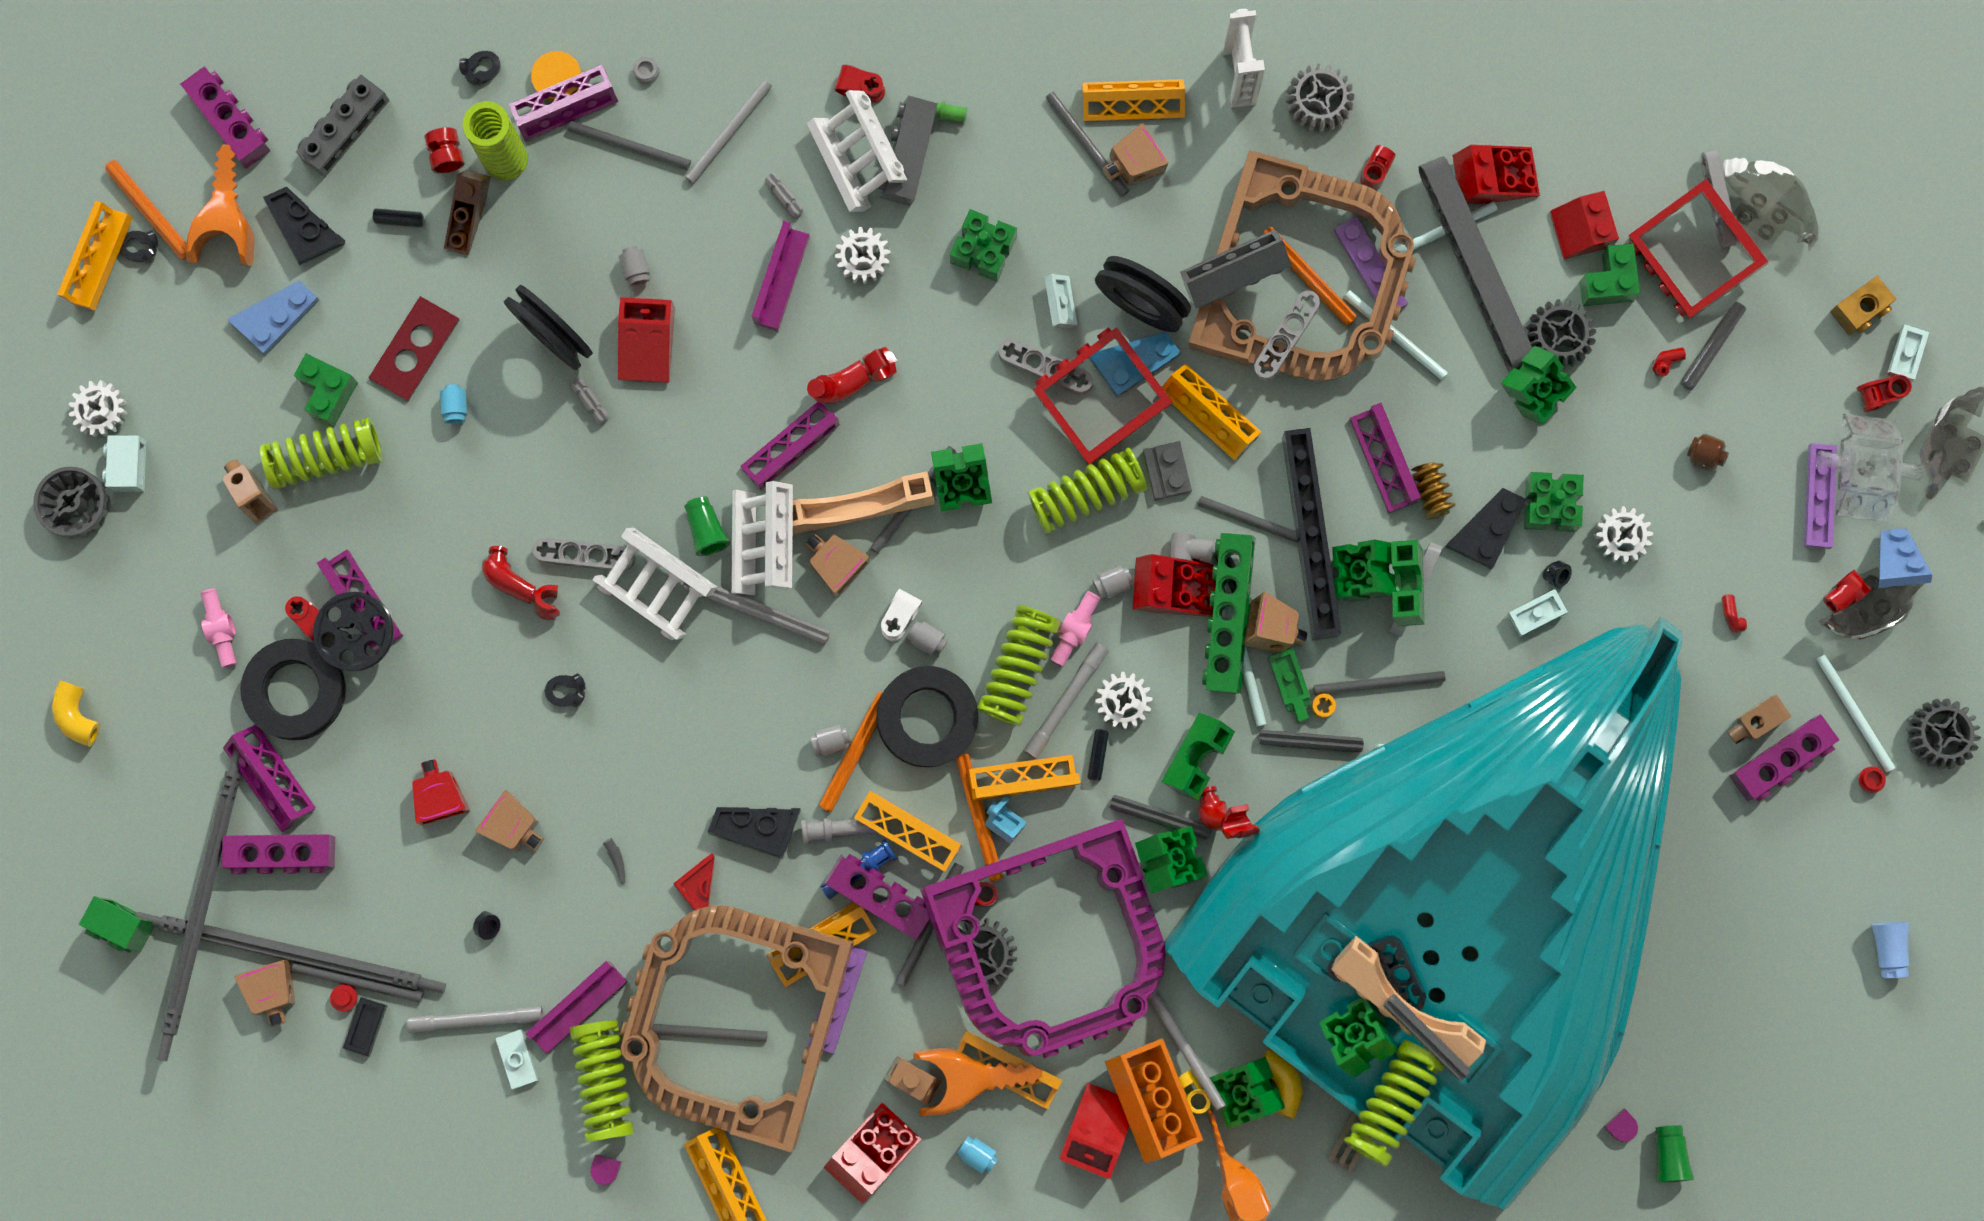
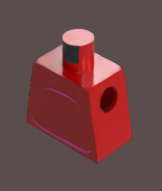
M436 759L421 763L424 777L412 781L416 823L422 826L470 812L453 773L450 771L439 772Z

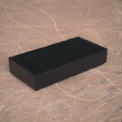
M360 997L343 1049L370 1057L388 1005Z

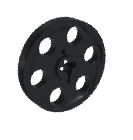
M345 592L328 600L318 612L313 628L314 642L322 658L330 665L346 671H362L379 663L388 653L394 636L393 620L388 609L375 597L361 592ZM362 598L366 603V607L361 613H356L353 609V603L357 599ZM334 607H338L341 611V617L339 620L332 622L328 616L329 611ZM376 616H382L385 621L383 628L380 630H375L372 627V620ZM355 625L356 629H358L361 632L367 633V635L355 634L352 638L351 634H349L347 631L340 630V628L352 629ZM327 633H332L335 636V643L327 648L323 644V637ZM375 641L379 646V651L376 655L369 656L366 652V646L370 642ZM346 650H351L354 653V660L351 664L345 665L342 662V654Z

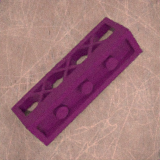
M600 65L508 105L524 141H527L618 102V99L603 65ZM599 75L604 80L596 85L589 84L592 78ZM573 86L579 88L577 93L573 95L565 94L567 89ZM550 96L555 98L554 102L549 105L542 104L545 98ZM526 106L532 108L530 113L519 117L517 110Z
M783 221L752 313L755 325L779 331L810 238L808 233L792 229L790 222Z
M816 402L740 467L755 485L762 490L766 487V482L777 478L840 425L839 420L822 403ZM820 409L825 417L816 425H810L811 415ZM796 428L806 429V433L795 442L790 441L793 430ZM775 445H787L786 450L776 458H771V449ZM756 461L767 462L766 466L756 475L749 469Z
M1382 403L1371 406L1370 410L1350 417V422L1388 514L1417 503L1421 498ZM1371 417L1375 426L1372 434L1362 431L1358 421ZM1376 431H1377V434H1378L1379 438L1376 437V436H1374V434H1375ZM1372 440L1382 444L1384 452L1381 458L1370 453L1369 446ZM1385 455H1387L1389 462L1384 460ZM1374 460L1379 462L1377 468L1374 463ZM1381 464L1392 468L1394 475L1391 482L1380 477L1378 471ZM1384 484L1389 486L1387 491L1384 487ZM1391 487L1401 491L1405 501L1392 505L1388 497Z
M348 549L331 560L325 557L317 562L336 595L350 592L353 580L364 584L363 593L368 594L369 592L371 596L382 602ZM346 558L351 564L349 576L339 574L334 567ZM354 572L357 573V575H358L359 578L353 577V576H354ZM343 579H348L347 585L344 583ZM359 598L357 600L361 601L360 606L357 601L353 603V609L356 613H361L365 609V601ZM377 616L376 619L372 620V622H375L373 628L375 630H378L380 623L385 624V621L381 620V616ZM394 620L392 643L403 636ZM370 642L368 644L369 647L378 653L379 646L377 642Z
M253 725L233 734L223 747L224 751L231 759L233 757V750H237L240 755L238 760L239 772L281 832L291 828L297 819L316 809L260 728ZM253 734L258 740L259 746L249 745L245 737ZM261 756L270 758L274 763L273 768L264 766L260 761ZM276 777L286 780L289 784L288 790L277 785L275 782ZM291 798L300 800L305 808L296 812L290 803Z
M605 961L525 1034L530 1040H534L546 1054L550 1053L570 1034V1027L581 1025L628 981L611 962Z

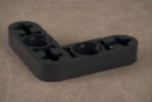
M1390 935L1367 943L1369 947L1378 953L1381 967H1384L1394 990L1408 1004L1420 1011L1425 1005L1426 992L1401 939ZM1387 944H1390L1391 947H1397L1395 951L1397 961L1393 963L1392 953L1390 951L1385 952ZM1337 954L1331 958L1327 971L1333 980L1342 982L1336 977L1334 971L1331 970L1336 957L1339 955ZM1397 968H1405L1409 971L1410 977L1406 980H1399L1395 976L1394 971ZM1409 985H1411L1410 990L1413 996H1419L1418 1002L1416 1004L1413 1000H1407L1409 997V990L1407 987Z

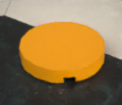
M550 51L542 55L534 63L531 70V81L535 90L539 92L579 75L582 71L577 60L570 54L562 51ZM573 86L567 89L565 94L573 95L577 93L579 88ZM551 96L545 98L546 100L554 102L555 98Z

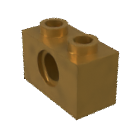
M1877 275L1837 304L1830 313L1848 335H1851L1856 330L1862 333L1872 325L1870 320L1876 315L1881 319L1892 310L1890 305L1897 299ZM1860 303L1867 304L1870 311H1863Z

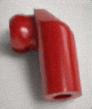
M1684 347L1661 351L1653 363L1654 373L1661 377L1667 376L1672 362L1686 359Z
M1732 594L1722 596L1723 614L1729 629L1735 633L1738 631L1744 632L1747 629V620L1743 617L1738 618L1735 596Z

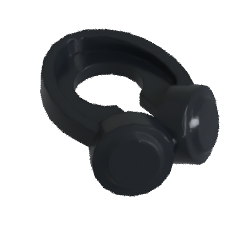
M479 51L469 59L461 58L459 61V69L462 75L465 76L466 81L475 86H480L481 83L493 79L501 68L499 57L491 51ZM488 58L492 61L490 70H480L475 74L472 73V70L478 67L481 59Z
M152 230L147 233L142 231L128 232L122 243L120 253L128 260L134 262L144 261L146 264L151 262L157 254L158 240L156 234ZM131 239H138L141 244L149 245V248L147 250L139 249L137 252L132 253L128 251L127 243Z
M578 673L573 676H556L546 684L545 696L554 705L560 707L574 706L577 708L585 698V681ZM563 683L568 688H576L577 691L575 694H567L564 698H557L553 694V688L555 685Z

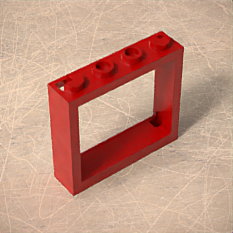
M1707 179L1628 235L1631 240L1628 244H1634L1635 255L1641 254L1646 260L1643 264L1645 269L1651 276L1655 274L1661 280L1658 286L1666 297L1672 295L1677 302L1673 305L1677 312H1679L1682 318L1687 315L1690 320L1768 265L1769 262ZM1702 194L1753 263L1694 306H1691L1642 241L1641 237Z
M1109 327L1096 336L1099 339L1092 346L1086 343L1076 351L1078 355L1072 361H1069L1068 358L1063 360L1055 367L1057 372L1050 377L1045 374L1034 382L1037 387L1033 389V392L1087 465L1092 464L1173 403L1117 327L1112 331ZM1115 339L1159 400L1092 450L1088 451L1044 391Z

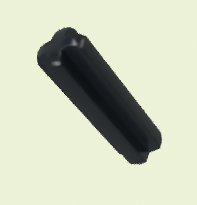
M376 208L372 215L374 223L422 227L424 222V215L421 212Z
M1096 729L1094 733L1087 778L1092 781H1100L1102 778L1109 732L1106 730Z

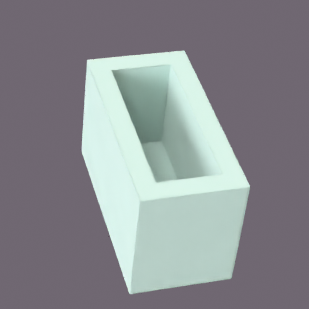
M108 436L107 443L103 449L104 457L107 459L106 469L102 473L105 487L113 492H144L146 440L140 436Z

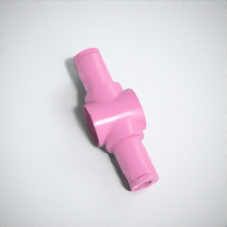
M215 588L204 590L200 593L206 615H204L205 620L202 621L205 638L208 643L212 642V645L216 646L221 668L236 665L237 662L231 644L233 641L232 636L236 634L233 620L229 613L226 614L225 610L221 609L217 590Z
M1087 591L1077 610L1068 613L1058 632L1061 640L1050 658L1052 662L1064 667L1074 647L1077 648L1079 644H1083L1092 627L1090 617L1100 600L1099 596Z

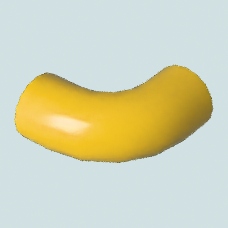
M59 680L51 706L54 722L63 735L76 743L91 747L98 736L100 724L82 716L79 711L80 700L85 689Z
M1268 1047L1263 1057L1266 1056L1273 1074L1271 1079L1275 1082L1276 1088L1278 1087L1285 1105L1284 1109L1276 1113L1294 1120L1303 1096L1301 1076L1297 1068Z

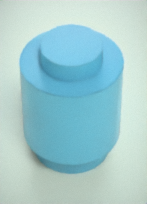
M457 384L446 385L445 389L440 391L441 416L444 417V423L465 422V416H467L466 390L461 389L460 385Z
M968 1136L957 1152L962 1162L980 1174H983L985 1170L990 1173L998 1160L994 1157L997 1151L976 1137L972 1139Z

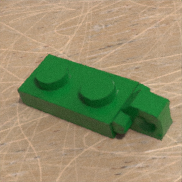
M1294 649L1268 656L1287 712H1294L1298 724L1308 721L1309 716L1305 707L1311 705L1309 701L1310 695Z

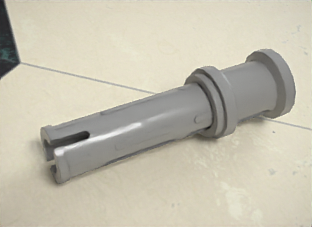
M881 816L865 819L871 822L881 819ZM824 818L823 821L809 823L806 820H802L804 844L815 840L830 842V840H833L832 837L878 833L856 819L831 822V819ZM882 823L875 824L882 828Z

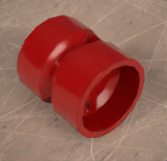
M437 128L425 134L424 139L427 150L431 153L429 161L433 172L441 174L450 173L464 166L462 151L458 148L460 145L458 133L455 128Z

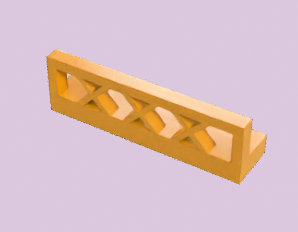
M1183 79L1082 83L1083 121L1185 118V86ZM1169 99H1179V110H1167L1163 105ZM1143 100H1151L1155 104L1150 111H1142L1138 107ZM1099 101L1105 106L1099 113H1088V102ZM1117 101H1126L1130 105L1125 112H1117L1112 106Z
M95 200L57 295L76 306L93 311L96 310L132 222V216L113 210L104 203ZM101 211H103L105 214L102 222L99 224V216ZM91 236H93L94 241L92 246L90 247L89 241ZM84 259V266L82 270H80L79 265L81 263V260ZM74 282L75 288L72 295H70L68 292Z
M1186 363L1171 374L1162 386L1163 390L1172 400V404L1234 461L1262 433ZM1184 374L1185 376H1187L1192 381V383L1188 382L1181 375ZM1202 393L1208 395L1211 400L1205 398ZM1221 410L1229 414L1230 417L1225 416ZM1240 427L1244 428L1251 435L1248 437Z
M1073 755L968 770L973 801L1077 787L1081 784L1079 773H1075ZM1067 762L1069 774L1057 776L1051 770L1056 763ZM1046 764H1052L1049 767V769L1044 766ZM1031 766H1038L1046 772L1040 779L1032 780L1025 775ZM1026 767L1023 773L1017 769ZM1010 769L1020 776L1016 782L1005 783L1000 779L1003 772ZM1000 771L997 776L992 772ZM986 773L994 781L990 786L977 787L975 774Z
M869 791L854 816L856 820L944 872L947 871L955 855L958 854L962 847L960 843L872 791ZM869 803L879 808L881 819L870 822L862 817ZM883 811L891 815V817L885 818ZM893 819L901 821L904 833L892 835L888 832L886 821ZM882 822L884 829L875 824ZM906 825L913 828L914 830L907 832ZM917 832L923 834L927 846L917 849L912 847L908 835ZM905 836L907 843L902 841L898 837ZM929 839L935 841L937 844L930 845ZM943 846L951 851L944 864L934 860L931 848ZM928 849L930 857L921 851Z
M855 902L850 903L810 928L830 935H843L844 939L847 940L848 937H852L851 941H854L853 946L877 933L863 907ZM863 918L869 929L860 934L851 933L852 923ZM798 947L791 949V958L795 961H801L803 958L802 950ZM774 949L767 954L770 964L785 988L807 975L806 971L800 967L797 968L796 973L786 978L780 969L785 964L782 960V952Z
M966 1031L957 1049L963 1052L966 1044L977 1048L980 1057L977 1061L985 1064L984 1061L992 1058L1000 1060L1004 1067V1063H1012L1014 1067H1017L1020 1063L1025 1067H1028L1030 1064ZM981 1051H983V1052H985V1053H987V1054H989V1055H991V1056L986 1057V1058H983V1057H982V1054H981ZM1042 1070V1077L1037 1079L1039 1081H1036L1034 1084L1027 1081L1028 1084L1024 1086H1014L1012 1088L1006 1084L1005 1088L1048 1109L1063 1080ZM1043 1082L1052 1087L1045 1102L1035 1097L1032 1089L1033 1085ZM1029 1087L1031 1095L1021 1089Z
M718 1128L711 1129L683 1144L720 1221H747L745 1217L746 1209L753 1212L757 1221H767L724 1130ZM716 1134L720 1143L719 1151L712 1148L708 1137ZM723 1160L729 1162L732 1168L731 1175L724 1173L721 1167ZM734 1185L741 1187L744 1193L742 1200L735 1196L733 1192Z

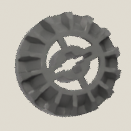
M63 467L56 469L42 479L35 491L33 505L36 517L43 527L57 536L59 535L67 539H73L77 536L86 537L92 529L97 530L101 526L99 522L102 517H107L106 503L109 502V496L105 493L104 489L106 487L96 476L82 468ZM93 498L94 508L91 515L86 513L89 506L88 501ZM72 500L75 503L74 507L70 504ZM84 516L87 518L80 523L68 522L72 517Z

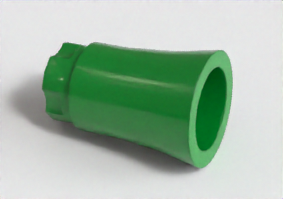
M708 497L694 498L684 505L694 540L696 556H709L724 550L730 545V541L724 533Z
M1683 1126L1656 1127V1183L1695 1180L1689 1162L1686 1138L1683 1136Z

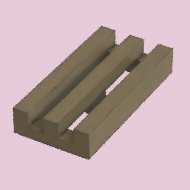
M1353 1111L1327 1158L1351 1172L1355 1168L1361 1154L1355 1151L1350 1163H1346L1345 1161L1352 1150L1347 1145L1340 1159L1336 1155L1354 1120L1357 1119L1359 1124H1362L1359 1116Z

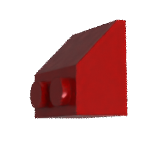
M1605 191L1578 197L1550 210V216L1563 260L1605 250L1607 246H1613L1619 240Z

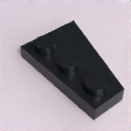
M287 186L263 197L265 204L299 265L346 244L339 234L337 235L323 219L314 214Z
M1502 488L1445 547L1485 567L1493 569L1526 498Z
M717 807L709 826L708 834L783 859L801 808L749 809V807Z

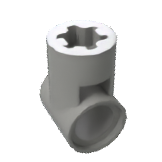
M1173 533L1169 557L1211 563L1214 540L1195 539V536L1191 534Z

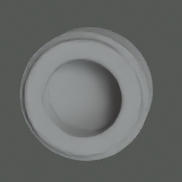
M641 57L634 63L633 72L639 82L649 84L658 78L659 67L653 58Z

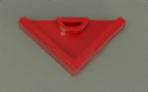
M713 853L709 854L673 883L694 911L709 906L715 861Z

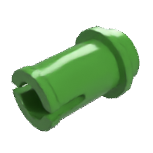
M942 101V103L937 104L935 118H939L941 122L942 119L965 123L967 107L945 104V101Z

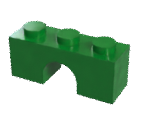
M1418 540L1391 542L1392 568L1396 580V592H1392L1393 618L1398 626L1425 625L1423 549Z
M1198 713L1162 782L1177 793L1198 801L1210 780V777L1201 771L1203 759L1212 752L1224 754L1235 731L1218 719Z

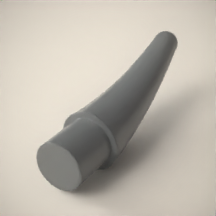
M610 838L603 842V845L615 866L620 883L624 884L625 869L619 847Z

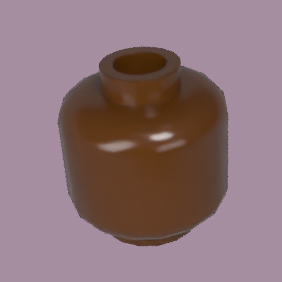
M1702 434L1699 438L1694 437L1687 456L1690 457L1692 465L1713 472L1717 469L1718 465L1724 466L1729 452L1725 451L1726 444L1723 440L1708 434Z

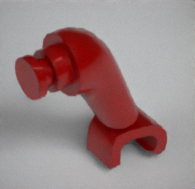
M886 347L878 350L875 349L862 357L864 364L861 360H858L836 373L820 375L810 380L807 385V392L819 403L835 404L853 395L871 382L869 375L872 376L875 382H880L897 373L895 366L897 360Z
M502 546L489 547L488 552L490 555L488 560L482 563V572L486 581L491 586L527 604L533 602L536 614L542 619L553 620L560 616V611L554 605L542 601L546 597L557 598L558 585H544L536 590V586L511 570V565L507 562V557H505L508 554L507 548Z
M1216 786L1205 787L1201 795L1202 799H1200L1201 806L1197 809L1199 820L1205 827L1222 831L1227 839L1246 838L1260 832L1259 827L1252 825L1247 817L1246 812L1249 811L1248 804L1230 807L1227 810L1226 802L1220 801L1219 795H1215V792H1217Z

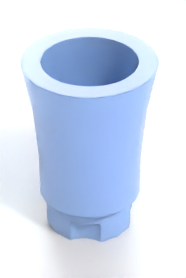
M1910 922L1871 924L1882 978H1903L1909 976L1907 966H1910L1908 954Z

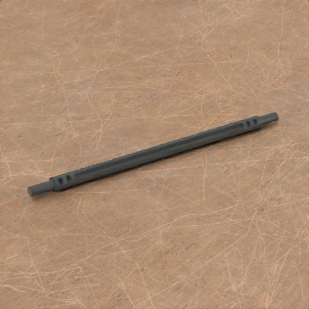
M236 749L233 750L229 769L224 774L161 1028L163 1035L156 1060L168 1061L173 1037L178 1032L222 854L223 836H226L241 777L238 767L240 755Z
M137 912L135 915L138 918L151 920L153 922L152 926L159 927L160 931L181 936L185 935L188 920L166 915L159 917L142 912ZM205 924L200 939L413 990L421 988L444 994L446 989V983L422 978L421 974Z

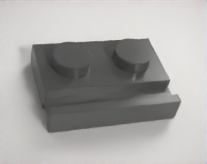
M1180 441L1143 449L1154 500L1192 492Z

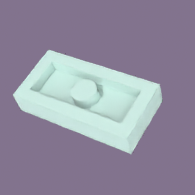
M1057 274L1045 276L1052 325L1064 328L1077 326L1069 276Z
M1905 324L1901 327L1887 372L1888 375H1904L1911 382L1915 380L1929 332Z
M1554 589L1509 612L1507 615L1519 637L1566 614L1568 611Z
M522 1029L495 1038L512 1090L539 1081Z

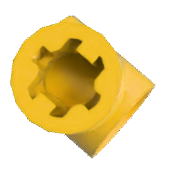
M1190 1069L1178 1078L1183 1090L1191 1083L1194 1085L1196 1090L1191 1091L1188 1095L1185 1091L1184 1093L1192 1113L1202 1114L1209 1109L1211 1100ZM1200 1094L1205 1098L1206 1104L1203 1109L1197 1110L1192 1107L1191 1098L1193 1095Z

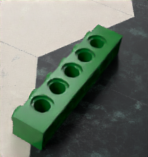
M1221 533L1220 539H1216L1215 554L1219 555L1218 565H1214L1212 574L1213 581H1216L1215 591H1211L1210 607H1214L1213 617H1209L1207 631L1211 633L1210 643H1207L1205 647V659H1209L1208 670L1204 669L1202 684L1206 685V690L1210 692L1241 694L1245 645L1243 643L1248 621L1256 538L1252 535ZM1231 555H1238L1240 559L1239 564L1235 568H1229L1227 565V560ZM1228 581H1235L1237 583L1236 591L1232 594H1226L1225 584ZM1226 607H1233L1235 612L1233 618L1224 620L1222 611ZM1228 632L1232 636V641L1228 646L1222 647L1219 642L1220 636ZM1221 659L1229 661V669L1224 673H1220L1217 669V663Z

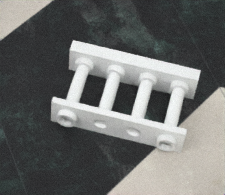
M1238 9L1229 14L1222 54H1232L1235 76L1229 98L1231 108L1256 105L1265 67L1264 61H1256L1252 53L1251 36L1256 18V10Z
M849 90L846 92L850 105L830 120L829 118H812L807 122V125L849 212H864L871 207L868 200V195L887 180L889 183H904L907 181L902 164L898 161L871 107L870 98L864 91ZM856 114L861 127L840 142L835 133V128ZM867 136L872 149L851 164L846 155V150ZM877 158L883 171L861 186L857 178V172Z
M776 481L766 482V494L756 496V493L733 490L731 593L754 596L755 584L765 583V587L785 590L792 588V484ZM766 505L765 520L756 522V507ZM765 531V546L756 548V533ZM765 557V572L755 574V559Z
M634 527L626 528L621 538L627 541L626 549L607 577L597 575L593 578V581L599 584L597 588L609 596L613 594L661 628L660 632L670 640L683 639L686 633L680 630L679 626L697 599L702 596H712L717 586ZM641 551L648 556V562L627 592L618 586L616 582L634 554ZM662 566L669 571V577L648 607L638 600L637 596L655 569ZM684 581L690 586V592L669 622L659 615L658 611L676 584Z

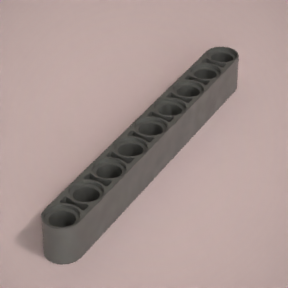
M1444 156L1422 164L1418 167L1422 183L1502 360L1509 372L1514 368L1519 370L1522 367L1521 360L1532 349V346L1453 171Z

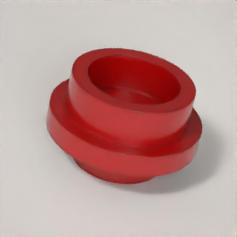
M1871 766L1864 768L1860 772L1858 782L1865 792L1876 793L1884 788L1886 777L1881 769Z
M339 985L331 992V1005L338 1011H349L357 1003V993L349 985Z

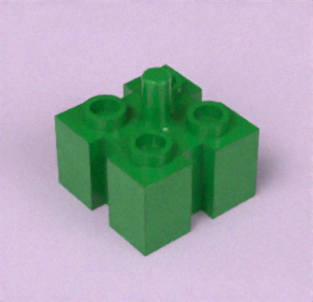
M969 209L962 225V236L964 239L957 237L950 253V263L968 271L971 265L978 268L980 276L998 282L1005 266V255L1003 253L1010 254L1017 238V228L999 220L996 226L989 223V216Z
M1534 346L1521 360L1522 367L1519 370L1514 368L1503 379L1501 385L1510 397L1516 399L1514 404L1523 417L1543 425L1556 411L1554 405L1558 401L1564 402L1577 387L1568 374L1561 372L1564 367L1554 353Z
M982 443L962 446L963 452L952 454L951 448L931 452L941 512L961 509V503L971 501L972 507L992 503Z
M1531 472L1526 477L1525 498L1532 499V501L1525 508L1524 529L1546 530L1550 524H1555V531L1577 532L1582 527L1583 506L1576 505V502L1583 496L1584 475L1562 474L1555 480L1552 479V473Z
M1373 539L1358 542V546L1346 544L1332 547L1333 568H1338L1339 577L1334 578L1336 599L1356 602L1368 600L1370 596L1378 598L1392 596V592H1396L1395 574L1389 571V565L1392 564L1391 542Z
M1192 826L1172 832L1156 834L1135 843L1141 863H1146L1142 869L1151 894L1184 886L1208 877L1202 856L1197 857L1194 849L1198 844Z
M1362 997L1347 1005L1349 1010L1347 1013L1341 1015L1337 1011L1319 1022L1326 1040L1333 1045L1330 1049L1338 1067L1352 1079L1371 1068L1369 1064L1371 1060L1377 1058L1381 1062L1399 1051L1392 1034L1384 1027L1387 1023L1383 1014L1375 1004Z
M1266 1056L1209 1077L1226 1104V1107L1220 1110L1226 1129L1268 1116L1285 1108L1278 1087L1272 1089V1082L1269 1079L1273 1077Z

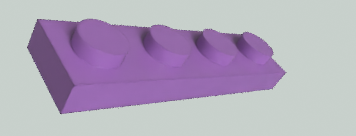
M1356 216L1334 228L1333 232L1374 301H1376L1386 266L1381 262L1378 251ZM1399 296L1397 305L1402 306V309L1408 305L1405 297Z
M1814 443L1808 445L1804 547L1833 548L1837 445Z
M856 947L852 949L823 1051L832 1054L835 1052L867 955L865 950ZM823 998V1001H822V1004H821V1008H820V1011H819V1014H818V1017H817L816 1022H818V1019H819V1016H820V1012H821V1009H822V1005H823V1002H824V998ZM810 1038L808 1046H811L813 1038Z

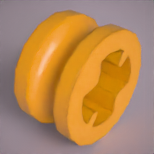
M1319 694L1312 702V712L1318 718H1328L1336 709L1334 698L1329 694ZM1325 699L1324 703L1326 701L1330 703L1327 713L1317 709V706L1320 704L1319 700Z

